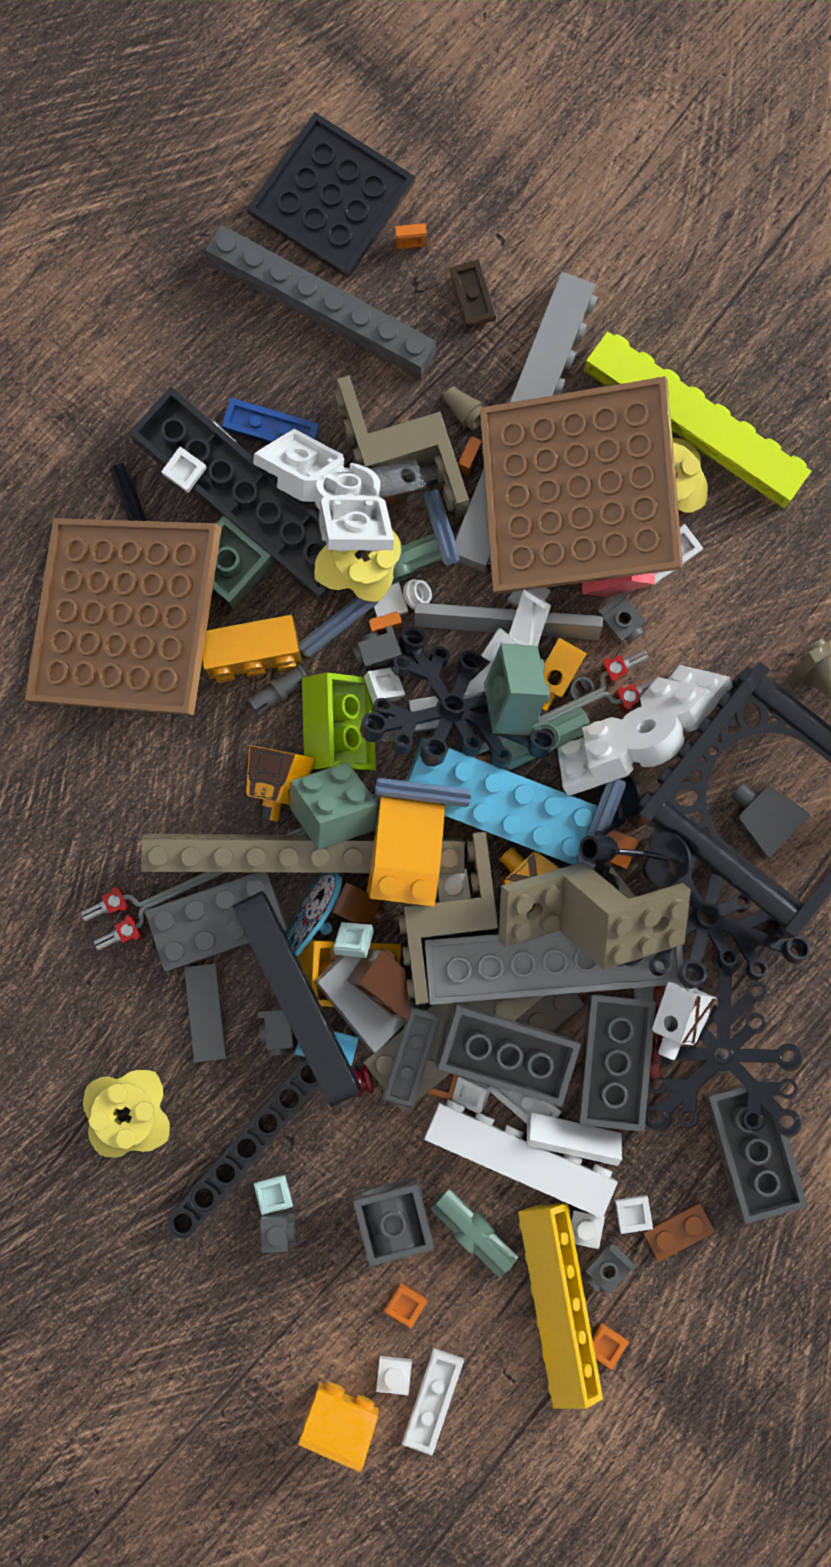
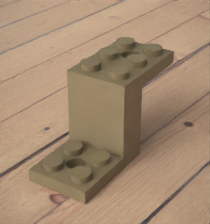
M350 376L338 378V390L334 391L335 404L340 419L346 417L343 420L344 432L349 447L355 446V449H352L354 463L365 466L370 470L381 466L384 467L380 469H395L412 460L414 462L411 465L408 464L400 469L409 468L413 470L435 463L433 468L436 479H438V483H444V494L442 495L447 511L453 510L455 519L464 517L468 510L469 498L441 412L368 433ZM392 472L380 478V480L404 472ZM376 473V475H377L378 477L381 476V475H383V474H385V473Z
M486 832L473 833L471 841H467L466 844L468 862H474L475 873L470 875L472 894L478 893V898L435 903V906L404 907L405 914L398 915L400 933L407 934L409 945L402 947L404 965H411L413 977L406 979L408 998H415L416 1004L429 1003L421 944L422 938L498 928Z
M582 862L502 885L499 942L508 947L561 931L603 970L685 944L691 889L684 883L628 899L590 866ZM536 903L535 908L530 913H527L531 910L533 904Z

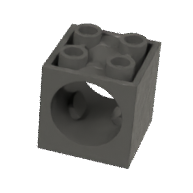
M417 1177L355 1193L353 1203L370 1267L434 1250L433 1237Z

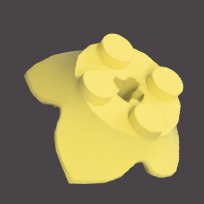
M672 438L678 510L684 513L695 512L705 506L708 493L707 481L700 466L701 458L699 452L689 441Z
M392 530L394 536L393 550H364L367 554L365 562L362 558L358 560L355 557V553L358 550H328L326 544L315 560L314 578L329 589L341 590L349 588L354 591L358 598L364 601L379 602L392 585L394 566L401 555L400 540Z
M135 1070L128 1072L118 1079L109 1076L100 1077L87 1085L84 1093L83 1107L89 1121V1140L99 1155L117 1158L129 1151H152L168 1141L170 1123L167 1115L160 1107L163 1098V1086L156 1072ZM128 1107L131 1110L128 1115L132 1116L131 1121L125 1120L121 1122L118 1119L120 1115L117 1114L118 1109L123 1110Z

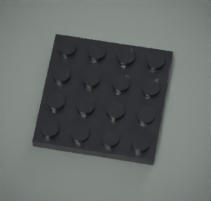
M315 112L247 208V212L253 218L346 278H349L416 182V177Z

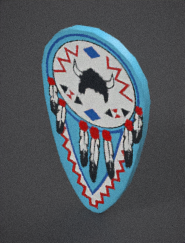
M322 873L304 898L286 934L297 957L318 930L324 935L332 931V925L326 918L333 909L341 890L342 877L340 873Z

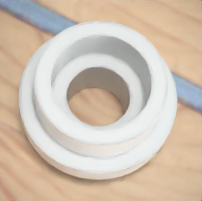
M409 580L403 588L404 600L414 610L416 603H429L431 601V589L423 580Z

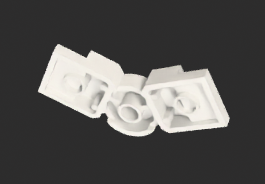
M292 429L254 453L253 464L277 476L278 489L300 501H315L316 506L320 510L319 525L322 540H326L328 550H393L394 536L385 500L379 497L380 479L372 470L354 463H350V468H344L343 454L296 429Z
M679 665L668 679L658 677L640 697L642 706L628 713L623 719L610 717L582 727L583 738L569 741L557 748L563 788L567 796L628 776L633 770V762L640 763L641 767H653L673 758L684 744L683 731L691 732L696 730L714 710L722 696L733 687L730 677Z

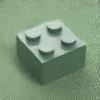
M223 515L216 523L222 529L212 592L234 610L274 563L269 553Z
M500 644L484 682L493 734L529 736L534 724L539 722L540 711L550 697L549 684L545 683L544 660L540 659L538 646Z
M348 762L291 781L289 808L318 850L375 831L378 803Z

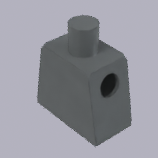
M743 782L730 795L743 808L733 818L734 822L763 860L770 858L810 817L806 810L770 786L764 787L755 794Z

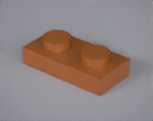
M696 1202L653 1225V1229L644 1230L642 1233L656 1260L660 1262L715 1233L701 1204Z

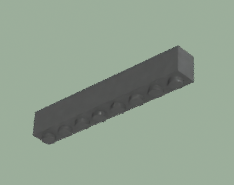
M223 225L219 227L206 249L211 266L419 379L423 377L436 354L435 340Z

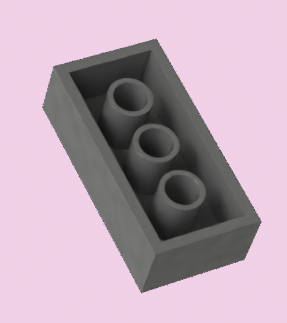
M257 872L146 910L145 914L164 972H170L249 945L250 943L235 914L233 905L261 890L268 897L284 931H289L270 873Z
M588 994L576 1122L579 1125L645 1131L653 1043L652 1027L655 1020L656 1001Z
M453 1003L435 1065L442 1071L562 1107L581 1044L573 1038L462 1004Z
M765 1077L756 1079L758 1082H772L771 1079ZM742 1083L704 1093V1101L738 1219L744 1224H749L808 1207L789 1139L777 1131L774 1125L775 1118L762 1105V1115L765 1119L763 1128L759 1131H751L745 1126L743 1120L744 1115L748 1112V1090ZM758 1115L750 1116L748 1119L749 1125L757 1126L760 1123V1117ZM782 1119L781 1124H782L783 1127H785L784 1122H783V1119Z

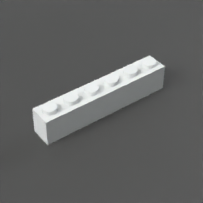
M450 1099L447 1100L446 1104L439 1101L424 1135V1140L603 1219L618 1183L611 1177L612 1171L597 1164L591 1169L581 1164L583 1158L567 1154L562 1156L553 1151L527 1146V1140L522 1138L524 1132L509 1125H506L505 1130L493 1125L495 1120L482 1113L477 1112L475 1117L463 1112L465 1106Z

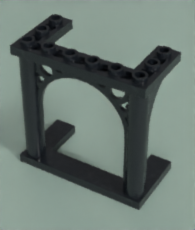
M759 662L753 668L747 666L733 678V687L716 704L720 708L714 718L708 715L696 729L700 733L699 737L694 743L688 740L676 755L680 758V761L674 768H671L669 765L656 780L661 785L655 792L647 791L646 794L640 797V801L636 805L638 809L628 822L636 829L648 825L660 832H672L678 835L686 843L692 855L776 920V922L769 926L766 932L781 939L796 938L831 893V863L800 902L721 838L710 819L706 802L708 778L715 762L730 745L750 735L778 733L793 737L809 746L831 763V725L766 675L770 669ZM748 704L756 706L760 714L759 723L755 727H750L744 721L743 711ZM768 710L773 713L770 717L779 720L776 725L772 726L767 723ZM735 715L740 729L736 734H731L728 731V727H733V716ZM718 735L720 736L721 743L715 740ZM710 747L716 748L717 754L715 756L709 754L708 750ZM702 756L706 762H698V760ZM692 771H698L701 775L697 783L682 782L683 779H689L695 775ZM682 789H691L697 793L698 800L691 806H682L676 802L675 795ZM698 811L701 814V820L697 823L693 816L689 819L684 814Z

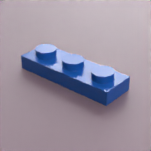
M230 398L222 429L270 444L292 429H296L316 440L319 423Z

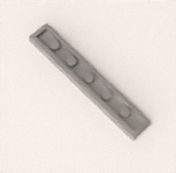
M416 603L414 627L496 633L500 628L509 634L517 610ZM549 612L541 636L599 640L603 627V617Z

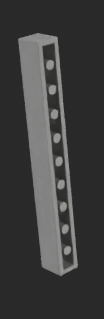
M561 272L510 403L561 394L566 381L561 378L564 368L571 369L577 353L572 351L575 340L582 341L587 328V324L582 322L586 313L592 315L598 299L597 296L593 295L596 284ZM484 469L455 540L460 558L458 563L485 572L488 564L491 565Z

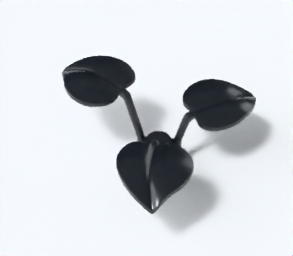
M629 775L620 778L626 782V787L613 821L601 831L596 830L595 836H586L582 839L579 846L581 857L585 861L591 862V864H596L593 870L618 891V878L609 872L611 866L606 863L611 861L616 855L649 857L646 871L648 877L655 885L671 887L678 884L690 871L691 866L690 851L686 843L678 835L672 832L654 834L650 839V851L618 849L617 843L611 837L605 836L625 823L624 816H632L638 809L636 805L640 801V791L636 781ZM606 783L599 785L598 804Z

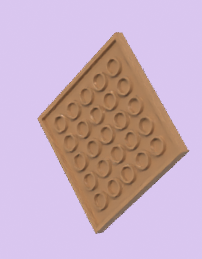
M665 376L480 408L494 593L502 594L523 591L524 589H539L683 569L668 380Z
M53 518L25 700L33 703L194 715L222 527L216 523Z

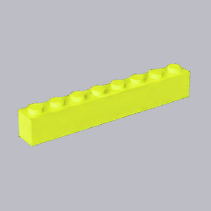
M607 331L586 360L584 371L605 386L665 376L668 380L672 432L682 439L689 441L695 448L782 508L788 505L811 473V470L806 468L807 465L802 459L796 456L790 457L781 450V446L777 442L769 438L764 439L755 433L756 430L752 425L745 421L739 422L730 415L731 413L726 407L721 404H713L705 398L701 390L694 386L688 387L681 382L675 372L669 369H662L655 364L654 359L645 352H637L631 348L629 342L624 337L618 334L613 335Z

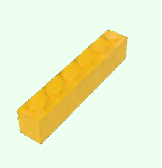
M568 1203L534 1205L518 1211L519 1227L525 1247V1260L528 1265L531 1294L534 1298L537 1327L540 1332L543 1349L542 1357L548 1377V1390L551 1395L553 1408L586 1409L601 1401L603 1396Z

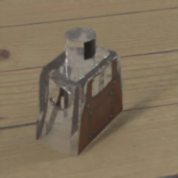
M416 459L370 469L380 479L379 497L385 500L387 511L420 500L426 487L438 484V476L434 466L420 469Z

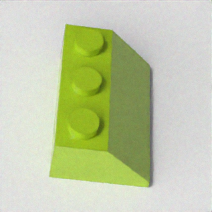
M328 672L303 677L304 756L315 758L311 772H319L346 762L349 763L354 772L376 771L375 742L366 741L360 733V724L363 716L371 712L373 707L364 677Z

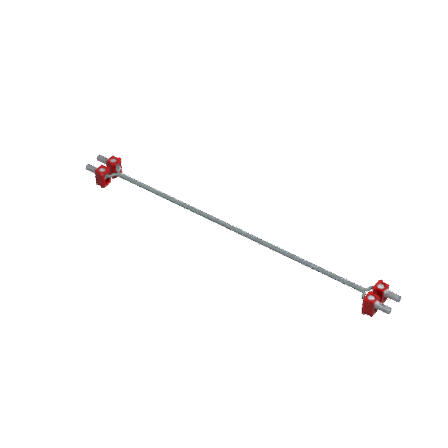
M642 650L623 659L621 655L611 660L606 658L601 665L603 673L600 676L601 687L540 716L539 722L534 724L533 729L540 724L548 723L602 697H607L613 704H618L621 712L627 714L631 708L640 704V697L646 692L644 689L650 687L656 679L637 687L635 683L625 688L620 686L614 693L615 699L608 692H603L606 688L605 679L608 685L614 686L618 680L626 677L631 667L649 659V656L645 655L647 652ZM498 736L502 744L509 741L506 738ZM486 742L482 743L477 755L490 750ZM376 793L372 794L376 802L380 801L381 796ZM301 827V828H299V829H297V830H295V831H293V832H290V833H288V834H286V835H308V834L305 832V830L303 829V827ZM226 872L202 873L142 902H138L132 895H126L123 889L113 887L112 892L101 896L103 901L81 911V916L87 915L83 917V920L88 921L107 912L112 915L122 911L129 912L131 905L128 899H130L134 905L141 907L138 913L139 922L135 917L126 916L125 921L114 925L116 929L113 932L94 940V945L110 939L95 946L97 950H101L120 941L122 943H129L133 940H143L144 933L141 926L144 923L143 912Z

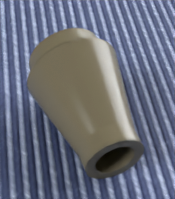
M455 386L449 388L442 400L449 406L464 428L477 429L481 425L480 408L485 407L484 403L458 390Z

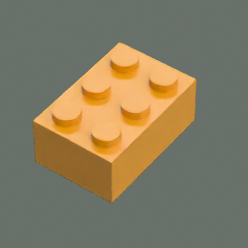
M292 615L207 630L202 661L204 670L210 679H216L218 683L232 681L235 679V675L247 673L248 677H255L266 674V669L278 667V671H288L296 668V664L302 663V657Z

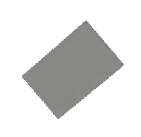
M340 955L313 982L368 1050L376 1053L406 1023V1020L392 1017L349 983L347 979L361 957ZM408 998V999H409V1008H410L411 1006H412V1007H415V1008H418V1007L414 1004V1002H413L410 998Z

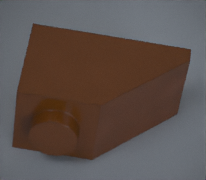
M346 883L332 912L354 923L378 926L385 909L380 907L382 900L370 899L367 892Z
M385 948L381 950L369 949L367 957L360 959L347 981L392 1017L407 1020L410 1016L405 969L396 963L398 958Z

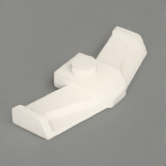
M523 590L509 634L500 628L497 630L482 654V657L489 660L490 663L469 682L463 697L464 699L480 696L485 692L484 682L501 643L538 646L551 607L549 603L529 590Z

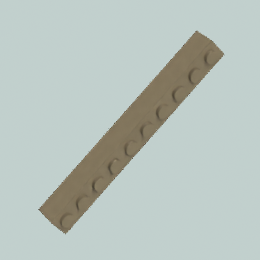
M143 834L141 872L369 873L375 835H361L318 850L308 835ZM442 836L439 873H464L465 841L460 836Z

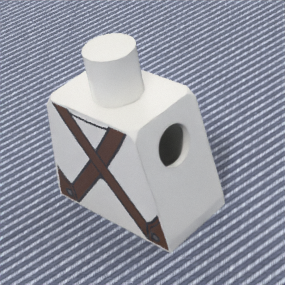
M668 982L652 1027L655 1033L663 1036L657 1053L675 1060L681 1044L694 1045L717 998L696 988L690 989L682 984Z

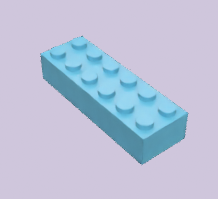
M424 738L421 739L406 781L462 788L471 791V801L468 807L445 804V816L569 864H577L580 853L579 846L582 839L588 833L597 809L596 805L573 796H567L566 793L507 770L496 768L489 763L448 748V753L442 764L435 767L427 766L420 757V750L425 741Z

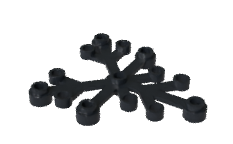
M415 627L404 629L399 640L401 651L408 656H412L415 662L404 655L396 656L391 670L400 677L412 674L426 680L438 699L436 706L411 712L392 704L386 698H378L374 701L371 712L363 716L360 724V733L369 742H376L382 739L386 732L401 729L399 733L395 734L391 747L398 754H407L413 743L412 736L416 726L440 719L434 736L425 739L420 750V757L423 763L430 767H435L444 762L448 753V746L445 740L452 724L463 740L460 747L461 751L471 757L476 756L482 746L481 739L474 735L468 723L476 726L492 752L491 764L499 769H504L508 766L512 754L503 746L497 735L527 747L530 755L538 759L548 756L555 745L553 735L543 729H537L529 736L493 734L488 705L485 701V692L480 696L468 699L463 698L470 680L481 672L484 665L483 658L473 651H465L460 655L457 662L459 676L452 693H449L439 677L441 668L445 667L449 660V651L444 647H435L428 659L423 650L426 636L423 631ZM481 709L482 711L488 712V713L478 714V713L473 712V711H474V710Z
M654 829V831L650 834V836H649V845H650V839H651V837H652L654 834L659 833V832H660L659 830ZM695 856L691 857L690 871L678 883H684L691 889L689 903L693 909L690 913V918L687 919L686 934L695 931L688 961L678 971V979L683 986L693 989L705 981L707 971L702 964L708 936L718 952L716 961L722 969H731L738 962L737 952L730 948L722 932L731 934L748 963L746 973L752 980H760L768 973L767 963L760 959L752 943L782 953L784 958L793 964L803 962L810 955L811 946L802 936L789 938L786 941L754 929V927L765 922L768 924L776 922L762 909L736 922L724 918L734 912L743 913L751 907L752 901L738 892L732 899L716 906L723 878L713 870H711L703 900L691 880L694 864L697 860ZM646 862L642 868V873L650 880L646 871ZM737 898L743 899L746 906H741ZM705 915L709 919V923H705L700 916ZM672 948L656 953V956L649 962V970L653 975L663 976L670 969L671 962L669 958ZM790 948H794L797 951L798 956H795L791 952ZM723 954L729 955L732 962H726L723 958ZM644 957L624 963V965L635 966L639 964L644 959ZM655 961L662 962L664 970L658 969ZM753 965L760 967L761 974H757L754 971ZM686 972L693 974L694 981L687 978Z
M716 951L713 956V964L719 972L718 1007L715 1004L713 1005L709 1017L717 1024V1038L704 1026L698 1038L707 1048L680 1047L675 1060L706 1061L688 1079H666L660 1074H654L649 1077L648 1089L653 1094L673 1093L662 1104H653L646 1109L645 1123L654 1131L661 1132L666 1130L671 1124V1113L683 1103V1109L678 1114L680 1124L688 1129L696 1127L699 1123V1115L696 1112L697 1089L719 1070L730 1071L748 1090V1112L744 1115L743 1120L749 1130L759 1131L763 1128L765 1124V1119L762 1115L763 1105L775 1118V1128L781 1135L785 1137L796 1136L802 1129L800 1116L794 1110L784 1109L772 1097L781 1096L787 1100L795 1098L799 1091L796 1082L790 1078L782 1079L780 1082H758L740 1062L778 1063L783 1070L792 1072L801 1067L803 1055L796 1045L789 1043L781 1045L777 1050L740 1049L755 1034H760L766 1029V1020L760 1013H751L746 1018V1025L732 1038L731 1026L756 1002H761L766 998L767 989L762 982L753 981L747 986V993L732 1006V974L738 970L740 959L738 957V962L731 969H722L717 964L716 957L718 952ZM698 986V990L703 992L702 986ZM756 986L763 989L762 994L758 997L751 995L752 989ZM754 1018L762 1020V1025L759 1028L751 1027L750 1023ZM656 1040L652 1043L651 1063L659 1068L668 1066L673 1060L665 1056L660 1058L654 1057V1050L660 1046L662 1040ZM721 1049H726L729 1052L728 1057L724 1060H720L717 1057ZM786 1051H792L795 1055L794 1059L790 1062H786L782 1058ZM656 1079L663 1081V1086L659 1090H654L652 1087ZM787 1083L794 1086V1091L789 1095L782 1092V1087ZM655 1111H660L662 1114L659 1122H652L651 1115ZM688 1112L694 1114V1120L690 1124H686L683 1121L684 1115ZM758 1115L760 1123L757 1126H750L748 1123L750 1116ZM786 1116L792 1117L794 1121L793 1125L789 1128H785L781 1124L782 1119Z

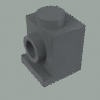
M624 592L600 609L596 615L603 617V627L618 645L625 640L630 644L644 632L641 627L646 622L626 598L627 596ZM625 614L629 619V623L622 624L619 621V615Z
M392 625L386 627V634L381 635L380 632L367 634L362 637L363 641L358 642L357 646L352 647L357 664L364 663L366 671L391 664L396 656L401 655Z
M283 1010L259 1011L258 1018H265V1024H260L261 1043H267L269 1056L288 1054V1048L295 1046L294 1033Z
M295 1212L265 1214L261 1217L262 1253L286 1252L290 1246H297Z
M608 1239L583 1268L588 1274L585 1280L598 1293L604 1289L610 1294L627 1274L637 1266ZM608 1265L613 1266V1274L611 1276H604V1267Z

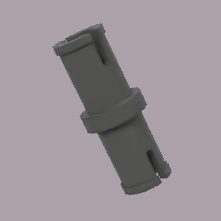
M297 665L296 668L278 680L274 678L269 681V686L253 697L248 698L247 701L259 716L278 701L284 702L287 700V695L302 686V678L306 677L307 674L300 665Z

